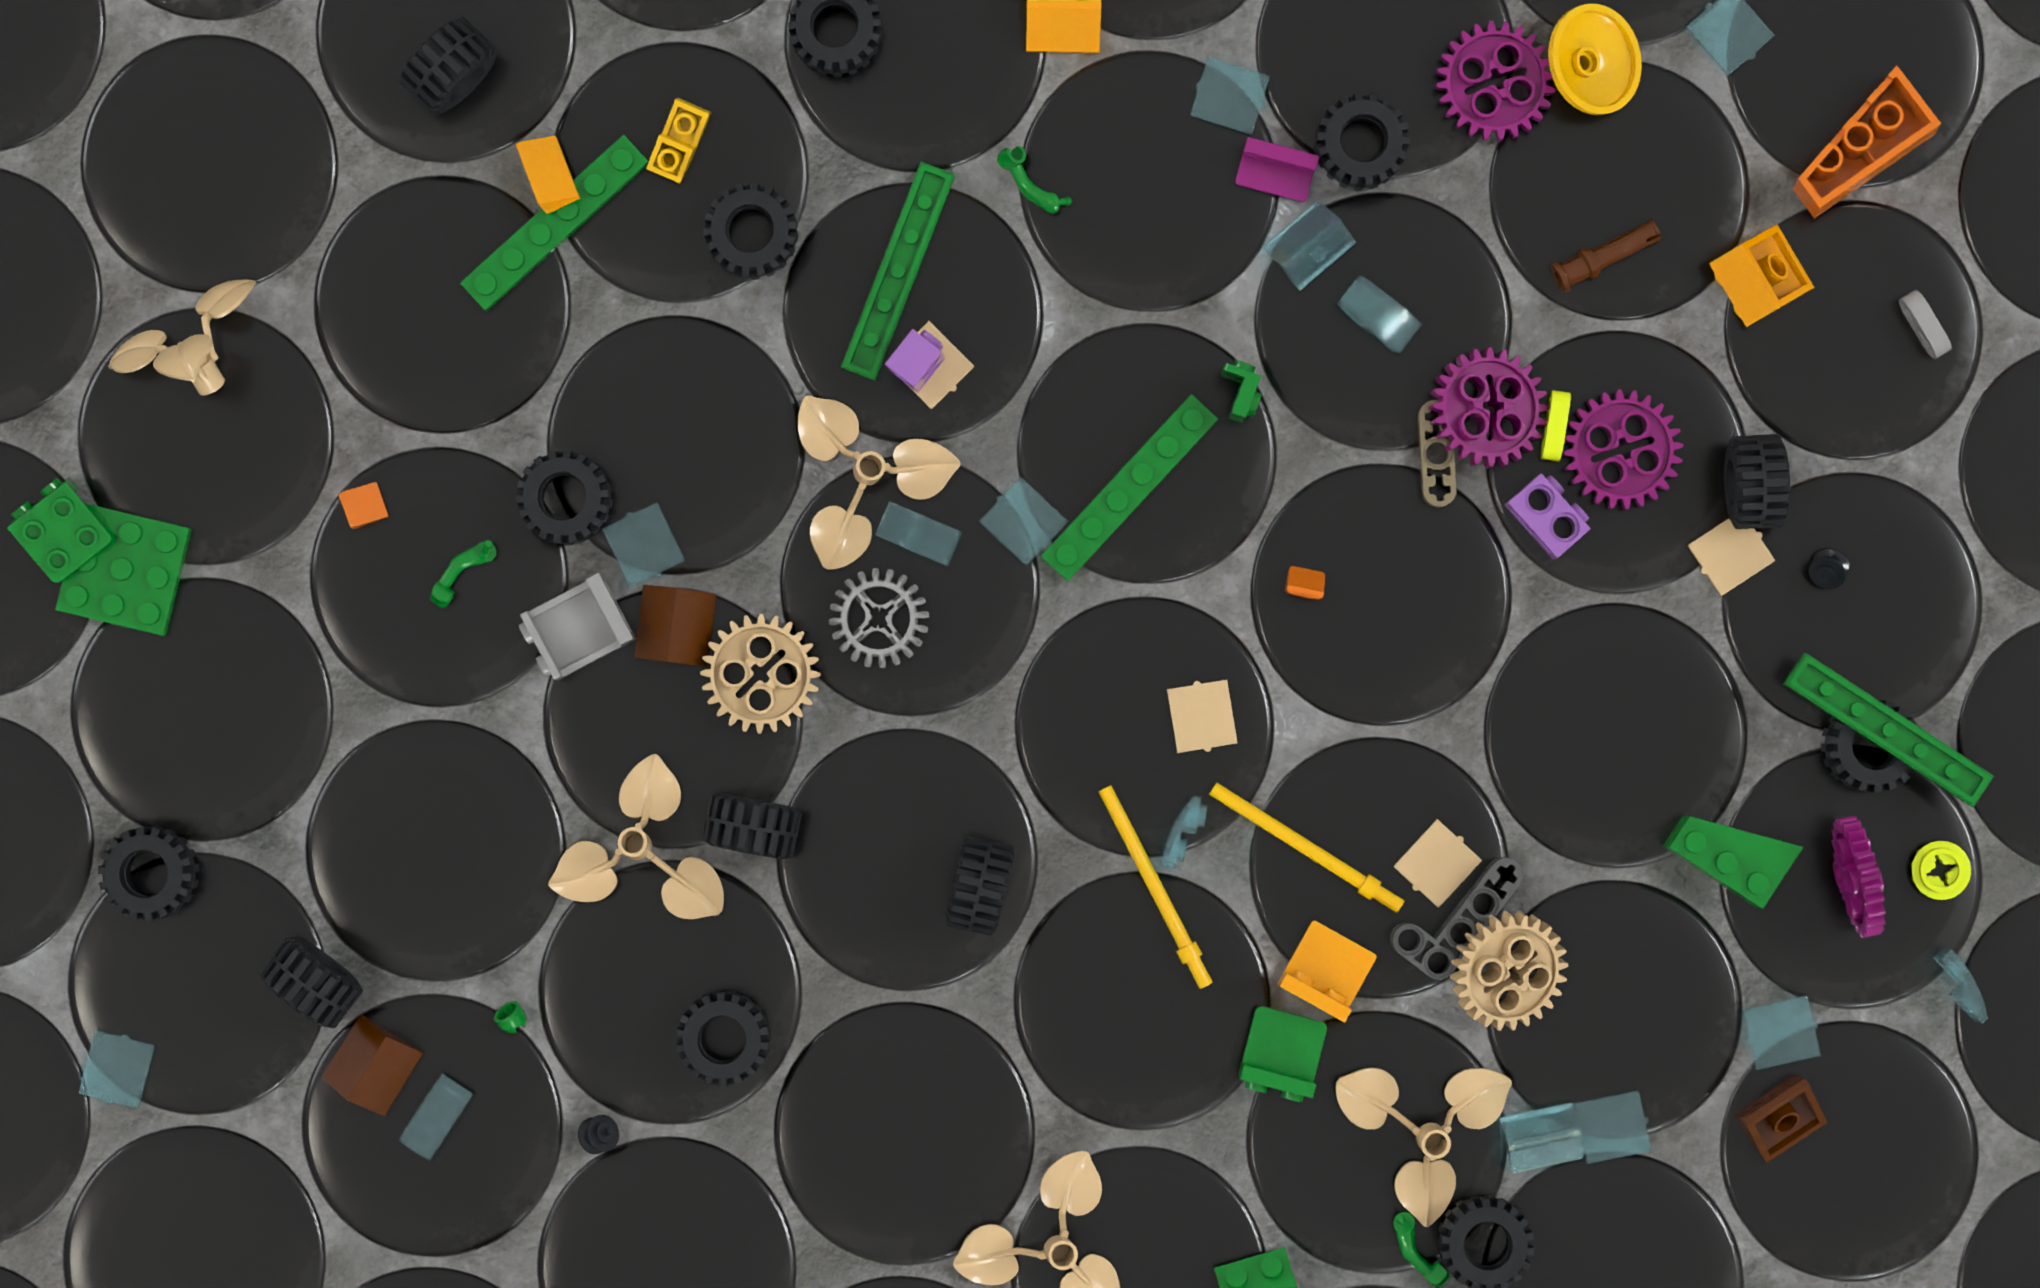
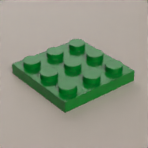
M86 504L109 531L111 541L62 580L55 610L166 636L192 529Z

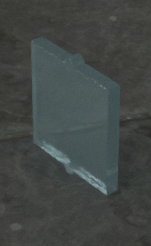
M1717 0L1713 4L1708 3L1705 6V11L1686 27L1727 76L1747 59H1754L1755 52L1775 36L1744 0Z
M1208 57L1201 82H1198L1195 86L1198 92L1190 116L1252 135L1259 110H1262L1265 106L1262 100L1270 76Z
M1022 477L1004 496L997 497V503L980 520V523L1026 566L1044 547L1048 548L1051 546L1050 540L1068 522Z
M658 503L650 505L634 514L628 512L626 513V518L602 529L630 587L653 576L659 578L662 576L663 571L685 561Z
M1807 996L1743 1010L1749 1035L1746 1038V1042L1751 1044L1757 1070L1821 1056L1815 1033L1818 1025L1812 1020Z
M95 1030L79 1093L103 1099L107 1105L114 1102L138 1109L155 1045L130 1039L128 1034L118 1036Z
M1638 1090L1574 1103L1580 1128L1577 1131V1135L1582 1138L1587 1164L1651 1151L1646 1128L1649 1120L1647 1117H1644Z

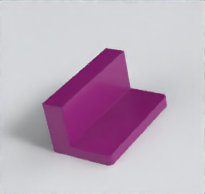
M1247 137L1235 183L1238 186L1304 203L1307 200L1319 156Z

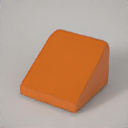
M377 482L338 493L348 523L352 529H357L389 517Z
M1290 566L1284 592L1290 595L1320 600L1324 595L1325 573Z

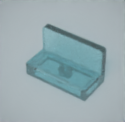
M1318 201L1265 245L1264 250L1282 267L1292 284L1299 290H1302L1356 242L1341 219Z
M1572 1102L1500 1118L1512 1173L1578 1160L1584 1157L1582 1132Z

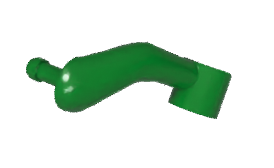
M1017 146L1011 152L1009 148H1005L999 152L997 156L999 166L1011 172L1020 192L1035 205L1050 214H1055L1058 212L1059 206H1068L1072 203L1071 197L1058 198L1054 192H1047L1037 187L1030 180L1021 164L1026 158V152L1023 147Z
M486 540L456 555L450 561L440 580L433 586L430 595L431 602L440 608H446L455 595V591L450 589L457 576L468 567L485 564L494 560L497 550L492 541Z
M1409 1212L1397 1214L1393 1225L1402 1256L1432 1286L1441 1287L1448 1281L1450 1274L1438 1261L1431 1266L1419 1253L1415 1244V1219L1413 1215Z

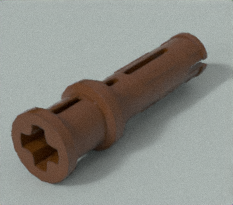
M1651 219L1593 249L1582 248L1578 250V255L1560 264L1558 262L1550 264L1552 275L1561 291L1567 293L1571 291V286L1587 278L1593 280L1599 277L1601 270L1649 245L1660 242L1662 236L1659 234L1660 231L1656 223Z

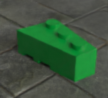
M1691 816L1681 817L1663 847L1752 906L1760 909L1765 907L1804 848Z

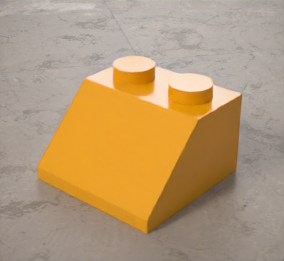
M1027 0L1026 52L1100 54L1101 0Z
M1778 224L1709 263L1714 271L1716 281L1724 288L1733 304L1735 313L1742 319L1746 327L1815 288Z

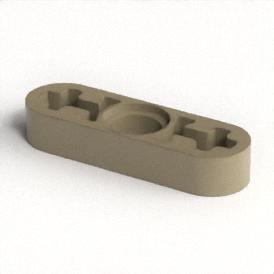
M1430 400L1420 408L1417 416L1421 490L1423 499L1427 504L1440 508L1450 504L1456 496L1454 448L1447 451V459L1442 464H1433L1427 458L1426 452L1431 444L1439 443L1446 447L1450 441L1448 438L1437 439L1436 437L1428 440L1425 439V432L1433 433V425L1430 424L1431 421L1425 420V414L1431 412L1428 406L1438 402V400ZM1438 425L1439 433L1441 430H1443L1441 425ZM1448 468L1449 475H1441V484L1443 487L1449 488V493L1443 495L1442 501H1437L1436 495L1429 493V488L1434 487L1436 484L1435 475L1428 477L1427 469L1440 471Z

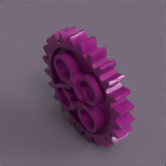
M1489 21L1486 32H1483L1481 27L1475 24L1473 26V37L1462 31L1459 34L1462 45L1451 41L1448 45L1454 55L1442 54L1440 58L1448 67L1436 70V75L1445 78V81L1437 83L1435 90L1446 91V95L1438 103L1439 105L1450 104L1451 108L1445 117L1449 118L1457 115L1459 120L1455 128L1459 129L1465 124L1469 125V137H1472L1478 129L1482 131V140L1484 142L1487 141L1491 132H1495L1498 142H1502L1504 139L1505 131H1508L1510 136L1516 139L1518 137V126L1529 132L1532 129L1529 118L1540 122L1543 116L1538 108L1549 109L1551 103L1543 98L1544 96L1553 95L1556 90L1546 85V82L1553 80L1551 72L1545 71V68L1549 66L1548 58L1541 59L1540 57L1546 46L1542 45L1534 48L1532 43L1536 35L1532 34L1526 39L1522 38V26H1519L1513 34L1509 32V23L1507 21L1504 22L1500 31L1496 30L1493 21ZM1504 49L1510 50L1515 56V65L1503 66L1498 61L1497 53ZM1466 62L1476 63L1481 69V77L1477 79L1466 77L1462 69L1463 64ZM1522 68L1526 70L1525 75L1506 79L1499 87V90L1495 85H1490L1470 95L1465 94V89L1488 82L1492 74H1494L1495 78H1502ZM1514 84L1523 85L1528 91V99L1525 101L1515 100L1510 94V87ZM1482 96L1488 97L1493 102V112L1489 114L1479 112L1475 106V100Z
M1492 347L1485 349L1482 357L1480 352L1474 349L1469 352V360L1462 354L1456 357L1457 366L1449 363L1444 367L1448 376L1439 375L1436 377L1435 380L1442 386V389L1438 388L1430 391V395L1439 400L1437 403L1428 406V409L1438 412L1439 417L1433 419L1430 424L1442 426L1443 430L1436 435V438L1447 437L1450 440L1445 447L1446 451L1455 447L1459 449L1457 460L1460 461L1470 455V466L1478 465L1483 458L1486 469L1493 467L1495 459L1499 466L1503 467L1508 465V456L1515 462L1522 458L1520 450L1526 453L1533 450L1529 440L1537 441L1542 438V435L1535 428L1547 425V421L1539 417V413L1549 410V406L1539 404V399L1547 395V391H1536L1535 386L1542 379L1540 377L1533 379L1528 377L1532 369L1531 365L1522 369L1518 367L1521 358L1519 355L1507 361V350L1505 349L1500 351L1496 358L1494 357ZM1487 375L1491 377V384L1489 386L1486 380ZM1466 380L1473 382L1477 387V396L1475 398H1471L1465 393L1464 383ZM1502 381L1507 382L1512 387L1513 395L1511 399L1505 398L1501 394L1500 383ZM1487 402L1488 406L1494 407V412L1490 414L1489 410L1483 409V404ZM1466 417L1472 418L1477 423L1478 429L1475 435L1468 433L1465 429L1464 422ZM1502 418H1507L1512 423L1513 433L1511 436L1506 435L1501 430L1500 422ZM1488 429L1489 434L1492 437L1490 441L1486 438V433Z
M1618 389L1615 391L1614 400L1612 401L1609 395L1604 392L1600 394L1601 405H1598L1592 398L1588 400L1587 405L1590 412L1588 413L1579 408L1575 413L1581 420L1580 423L1570 421L1567 424L1575 432L1574 435L1565 436V442L1571 444V449L1562 452V456L1571 457L1573 461L1564 468L1565 471L1576 470L1577 473L1572 479L1571 484H1577L1582 481L1585 486L1582 489L1581 495L1584 496L1591 491L1595 492L1594 504L1601 502L1604 497L1607 498L1608 509L1614 508L1617 500H1620L1623 510L1629 509L1631 499H1634L1638 507L1644 506L1645 494L1653 501L1658 499L1655 488L1658 487L1664 491L1668 490L1670 487L1664 478H1676L1678 474L1670 468L1671 464H1679L1683 460L1673 455L1674 450L1683 447L1682 443L1673 442L1672 439L1673 436L1681 431L1676 428L1669 429L1667 426L1674 416L1669 415L1664 418L1660 416L1664 407L1662 403L1653 409L1649 407L1651 402L1650 395H1647L1641 402H1638L1636 390L1631 391L1628 399H1624L1622 390ZM1633 416L1641 421L1643 429L1639 436H1632L1626 431L1625 422L1628 417ZM1593 429H1602L1607 434L1608 441L1604 448L1595 447L1591 443L1590 434ZM1647 437L1653 438L1652 444L1627 452L1626 459H1624L1622 454L1596 463L1591 461L1592 456L1618 447V440H1620L1622 445H1627ZM1640 452H1649L1653 456L1655 463L1651 471H1643L1639 468L1637 457ZM1606 463L1614 464L1619 469L1620 476L1616 483H1609L1604 480L1602 468Z
M1856 816L1835 819L1833 830H1831L1834 839L1831 840L1835 851V853H1832L1835 860L1833 862V870L1839 891L1842 893V900H1845L1846 912L1851 919V924L1855 925L1856 933H1859L1860 937L1866 938L1882 934L1881 932L1884 931L1883 925H1885L1883 914H1886L1882 901H1885L1882 894L1884 885L1881 871L1875 860V853L1871 852L1870 839L1867 838L1865 828H1862L1861 821L1857 820Z

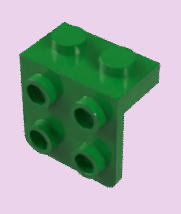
M70 477L62 483L56 478L40 491L44 497L33 506L29 501H26L10 514L15 520L7 527L50 580L56 583L65 579L111 541L109 531L77 495L76 492L79 488Z
M1265 1006L1257 1007L1254 1012L1238 1074L1240 1080L1246 1081L1245 1088L1263 1093L1267 1092L1268 1087L1282 1090L1281 1097L1297 1102H1303L1304 1096L1313 1098L1316 1088L1314 1078L1327 1032L1326 1024L1319 1020Z

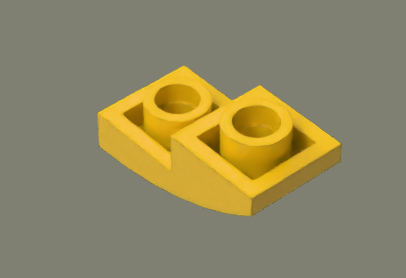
M680 98L675 99L663 132L657 139L646 169L681 183L712 112Z

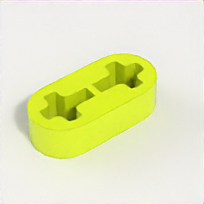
M1551 390L1547 405L1549 410L1546 411L1545 418L1547 425L1544 426L1541 443V459L1557 462L1561 459L1571 401V393L1557 390Z

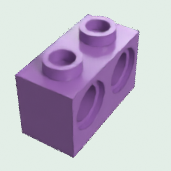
M912 329L885 365L890 372L919 393L945 360L942 351H940L943 346L937 338L925 329L921 334Z
M1541 473L1534 477L1504 505L1554 560L1560 557L1591 528L1585 523L1589 520L1587 514L1576 503L1570 506L1561 496L1564 489L1551 475L1545 478ZM1533 490L1541 491L1546 496L1547 504L1541 511L1533 509L1529 504L1528 498ZM1557 518H1564L1571 524V533L1567 538H1560L1554 533L1553 524Z

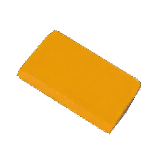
M556 136L526 140L516 144L536 200L547 214L580 199Z

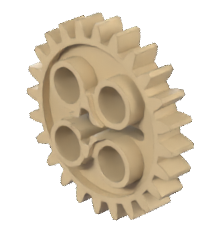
M759 614L757 624H752L746 615L744 616V627L739 628L735 622L731 621L732 633L728 635L724 631H718L722 639L720 645L714 642L708 643L715 653L714 656L702 657L704 661L711 664V669L700 671V675L710 677L711 679L710 683L702 686V690H713L715 694L707 701L709 705L718 702L722 705L716 714L718 717L727 712L731 714L728 725L732 726L740 719L743 720L742 729L744 732L748 730L751 723L756 724L758 734H762L764 724L769 723L773 732H777V721L782 720L789 727L791 726L789 718L791 713L798 717H803V713L799 708L801 703L812 706V701L806 696L807 691L818 692L819 688L810 684V679L820 677L821 673L810 670V666L817 663L819 658L807 656L806 653L814 645L812 643L801 645L800 641L805 634L803 631L798 632L794 636L790 634L792 622H788L782 629L778 627V616H775L770 624H765L763 614ZM764 637L770 641L772 649L767 657L756 658L752 655L750 646L754 639ZM779 650H784L785 656L767 672L770 678L767 683L761 680L757 681L745 695L737 698L736 692L754 676V672L751 670L752 667L756 664L759 667H763ZM731 663H738L745 670V677L738 684H730L724 678V669ZM786 663L792 664L798 672L795 682L789 685L781 684L776 678L778 667ZM759 689L767 691L771 696L769 707L762 711L753 709L749 701L750 695Z
M1503 911L1501 921L1493 915H1489V926L1487 927L1477 922L1478 934L1474 936L1466 932L1465 937L1470 943L1468 946L1457 945L1456 948L1463 956L1461 959H1453L1451 961L1453 965L1459 968L1458 972L1450 975V978L1458 983L1452 989V992L1460 998L1457 1003L1467 1010V1014L1474 1020L1478 1019L1485 1027L1491 1024L1499 1031H1501L1504 1024L1511 1030H1515L1517 1020L1525 1026H1529V1015L1534 1014L1539 1019L1543 1018L1540 1008L1544 1005L1552 1009L1554 1006L1549 1000L1550 996H1561L1562 994L1555 987L1556 983L1567 981V978L1559 973V970L1568 967V963L1559 958L1567 952L1565 948L1558 944L1561 940L1560 936L1553 931L1551 932L1552 927L1544 921L1541 922L1539 918L1532 914L1528 917L1521 911H1517L1515 917L1507 911ZM1519 940L1518 947L1511 951L1512 945ZM1490 962L1489 968L1481 974L1483 966ZM1537 968L1536 974L1529 979L1530 973ZM1508 990L1506 997L1499 1001L1501 994Z

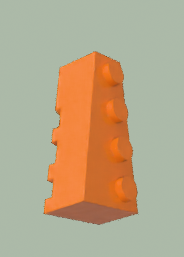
M1897 65L1797 179L1793 191L1814 219L1930 139L1940 127L1941 122Z

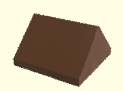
M643 585L634 658L708 667V663L702 657L709 656L710 653L708 643L711 642L717 594L673 587Z
M360 1014L323 1074L322 1079L347 1101L386 1116L424 1052Z
M1796 1074L1734 1114V1117L1765 1163H1768L1828 1123L1809 1083L1805 1078Z

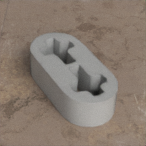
M1914 290L1899 299L1902 312L1924 349L1933 359L1942 356L1952 349L1947 334L1926 299L1918 290Z

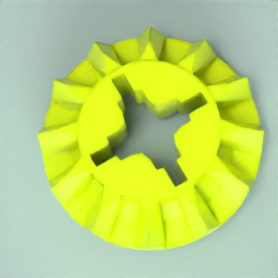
M1948 841L1929 842L1917 850V854L1911 863V880L1915 883L1920 893L1932 899L1947 900L1956 897L1966 888L1970 880L1971 865L1966 853L1959 846ZM1935 856L1941 864L1955 865V867L1949 868L1950 870L1944 873V882L1941 881L1939 876H1927L1926 874L1936 868Z

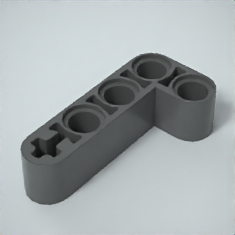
M1495 858L1488 864L1433 937L1419 926L1410 922H1403L1397 924L1390 933L1392 948L1427 976L1438 980L1448 978L1457 968L1451 961L1453 959H1461L1463 956L1456 948L1457 945L1468 946L1470 943L1467 939L1464 942L1455 943L1450 935L1452 927L1456 923L1463 922L1468 926L1469 933L1476 936L1478 934L1477 922L1485 927L1489 926V915L1496 917L1520 886L1524 874L1522 866L1512 858ZM1510 865L1512 868L1509 873L1513 878L1510 882L1502 880L1496 887L1503 891L1499 897L1494 890L1485 887L1484 884L1488 880L1490 884L1495 885L1500 878V874L1497 872L1498 867L1507 868ZM1487 893L1492 901L1491 907L1486 913L1479 914L1474 910L1473 900L1478 894ZM1412 929L1417 935V943L1412 949H1402L1399 946L1398 937L1404 930ZM1435 952H1442L1447 959L1445 968L1440 972H1432L1428 967V959Z

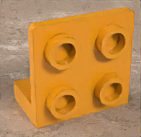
M1313 920L1277 984L1345 1023L1352 1011L1349 1007L1377 956L1373 952Z

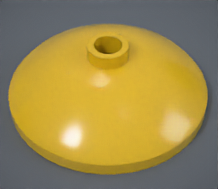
M1600 4L1577 6L1567 11L1558 20L1550 37L1548 60L1554 83L1564 99L1579 111L1591 115L1609 114L1624 107L1638 88L1642 69L1639 44L1630 25L1616 11Z

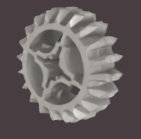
M878 568L872 569L873 580L867 581L863 571L859 572L858 578L861 584L857 587L852 580L847 579L845 584L852 591L846 595L843 591L837 590L836 596L843 599L844 603L842 606L838 604H831L830 606L831 610L841 612L840 618L829 619L830 625L841 624L842 630L832 634L833 639L836 640L845 636L847 641L839 649L845 652L853 646L856 650L853 652L851 660L854 662L859 659L861 653L866 654L864 661L866 667H871L873 657H879V667L885 668V657L890 655L895 665L900 664L897 652L902 650L908 658L913 656L912 651L907 645L911 641L920 647L923 642L919 638L914 637L916 631L927 633L928 627L918 625V619L928 618L929 612H917L916 608L926 603L924 597H919L916 600H913L911 597L919 589L918 586L914 584L906 591L903 586L907 581V576L902 575L896 584L892 582L894 571L891 569L887 570L885 580L880 579ZM872 588H887L897 592L898 595L888 603L878 605L871 601L865 594V591ZM856 599L864 609L866 617L863 624L852 633L848 617L851 605ZM867 603L873 609L878 608L879 612H881L882 608L888 610L894 605L885 618L888 623L887 626L892 630L891 634L884 627L880 629L879 625H877V628L871 626L864 631L873 619V616L870 614L871 611L866 606ZM907 603L910 612V623L905 636L902 637L893 625V616L899 608ZM873 632H882L894 645L885 649H871L859 642Z

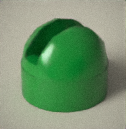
M511 1001L497 1010L494 1015V1021L504 1032L516 1034L518 1033L515 1030L520 1025L523 1028L526 1026L527 1017L521 1005L517 1001Z

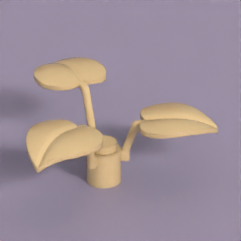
M248 279L227 281L209 289L198 300L195 309L198 314L203 315L201 322L204 334L190 336L177 345L166 347L162 345L167 338L163 331L149 330L139 333L119 347L111 358L108 367L119 373L134 372L148 365L155 358L153 366L160 374L175 379L191 381L200 395H208L217 391L224 384L225 378L215 364L219 357L214 350L209 325L212 318H222L238 307L254 286L257 285L256 281Z
M809 395L805 396L799 409L797 424L803 448L810 456L822 462L832 460L839 451L844 456L854 459L856 462L853 467V474L859 482L847 512L839 506H828L819 511L811 522L810 539L822 567L827 570L845 567L857 560L869 546L872 537L870 521L864 516L853 515L866 485L877 483L884 472L898 474L896 479L897 486L904 495L916 500L929 499L937 495L945 487L952 475L960 467V460L945 447L924 439H909L896 446L893 451V461L896 467H891L889 463H885L883 457L877 452L867 451L860 454L858 451H850L846 446L854 443L859 433V421L853 410L836 400L821 399Z
M652 754L638 763L628 774L621 786L619 804L622 812L631 818H642L639 823L635 824V827L627 828L621 832L618 838L619 848L615 850L613 858L608 861L606 849L598 843L591 841L578 842L565 851L548 883L553 891L567 899L586 903L597 902L608 897L617 887L618 879L611 867L615 866L623 855L635 861L647 857L671 876L663 884L661 894L665 907L676 917L694 920L717 916L722 912L724 906V891L721 880L714 868L706 861L695 857H688L680 862L677 871H675L651 852V839L643 832L648 819L651 818L655 821L668 819L677 811L681 802L680 785L676 777L657 754Z
M1370 1067L1342 1076L1336 1081L1335 1091L1340 1108L1355 1125L1364 1129H1378L1385 1123L1387 1113H1389L1416 1135L1417 1144L1425 1154L1423 1162L1413 1160L1404 1164L1396 1175L1394 1188L1401 1204L1424 1227H1429L1446 1210L1456 1187V1175L1449 1162L1439 1159L1447 1155L1451 1148V1140L1448 1133L1452 1130L1450 1126L1453 1116L1456 1114L1459 1122L1467 1128L1483 1129L1490 1126L1498 1119L1504 1109L1512 1081L1504 1074L1486 1068H1470L1458 1072L1452 1076L1444 1088V1097L1453 1106L1447 1112L1444 1125L1426 1123L1420 1128L1391 1107L1399 1097V1089L1395 1079L1385 1070Z
M1082 1150L1062 1156L1046 1170L1041 1179L1040 1197L1042 1202L1049 1208H1060L1058 1214L1060 1234L1050 1237L1042 1251L1021 1247L1013 1248V1237L1008 1230L996 1224H986L974 1229L967 1236L953 1260V1267L962 1276L973 1282L991 1286L1000 1285L1010 1281L1017 1275L1019 1266L1014 1255L1020 1254L1037 1257L1041 1260L1047 1259L1058 1270L1071 1268L1073 1271L1066 1273L1062 1277L1059 1288H1120L1116 1270L1104 1257L1097 1254H1088L1082 1258L1077 1266L1078 1251L1075 1245L1068 1239L1066 1211L1075 1216L1085 1215L1097 1206L1101 1198L1102 1183L1090 1154Z

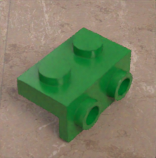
M1234 360L1232 365L1226 363L1220 376L1240 383L1228 418L1242 423L1246 416L1253 417L1262 394L1256 392L1261 375L1254 373L1256 367L1239 360Z
M1285 1247L1214 1268L1220 1288H1297Z

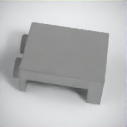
M601 573L587 578L586 582L533 610L520 614L523 623L519 624V628L528 644L533 642L536 644L541 654L536 657L538 665L546 677L552 675L554 680H560L636 640L633 631Z

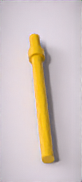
M1216 782L1209 793L1210 796L1358 888L1357 893L1368 900L1374 898L1396 913L1402 907L1404 900L1382 887L1380 880L1370 874L1366 877Z
M1112 785L1098 791L1179 948L1176 952L1182 964H1187L1199 989L1210 985L1213 982L1199 957L1202 955V952L1196 941H1191Z

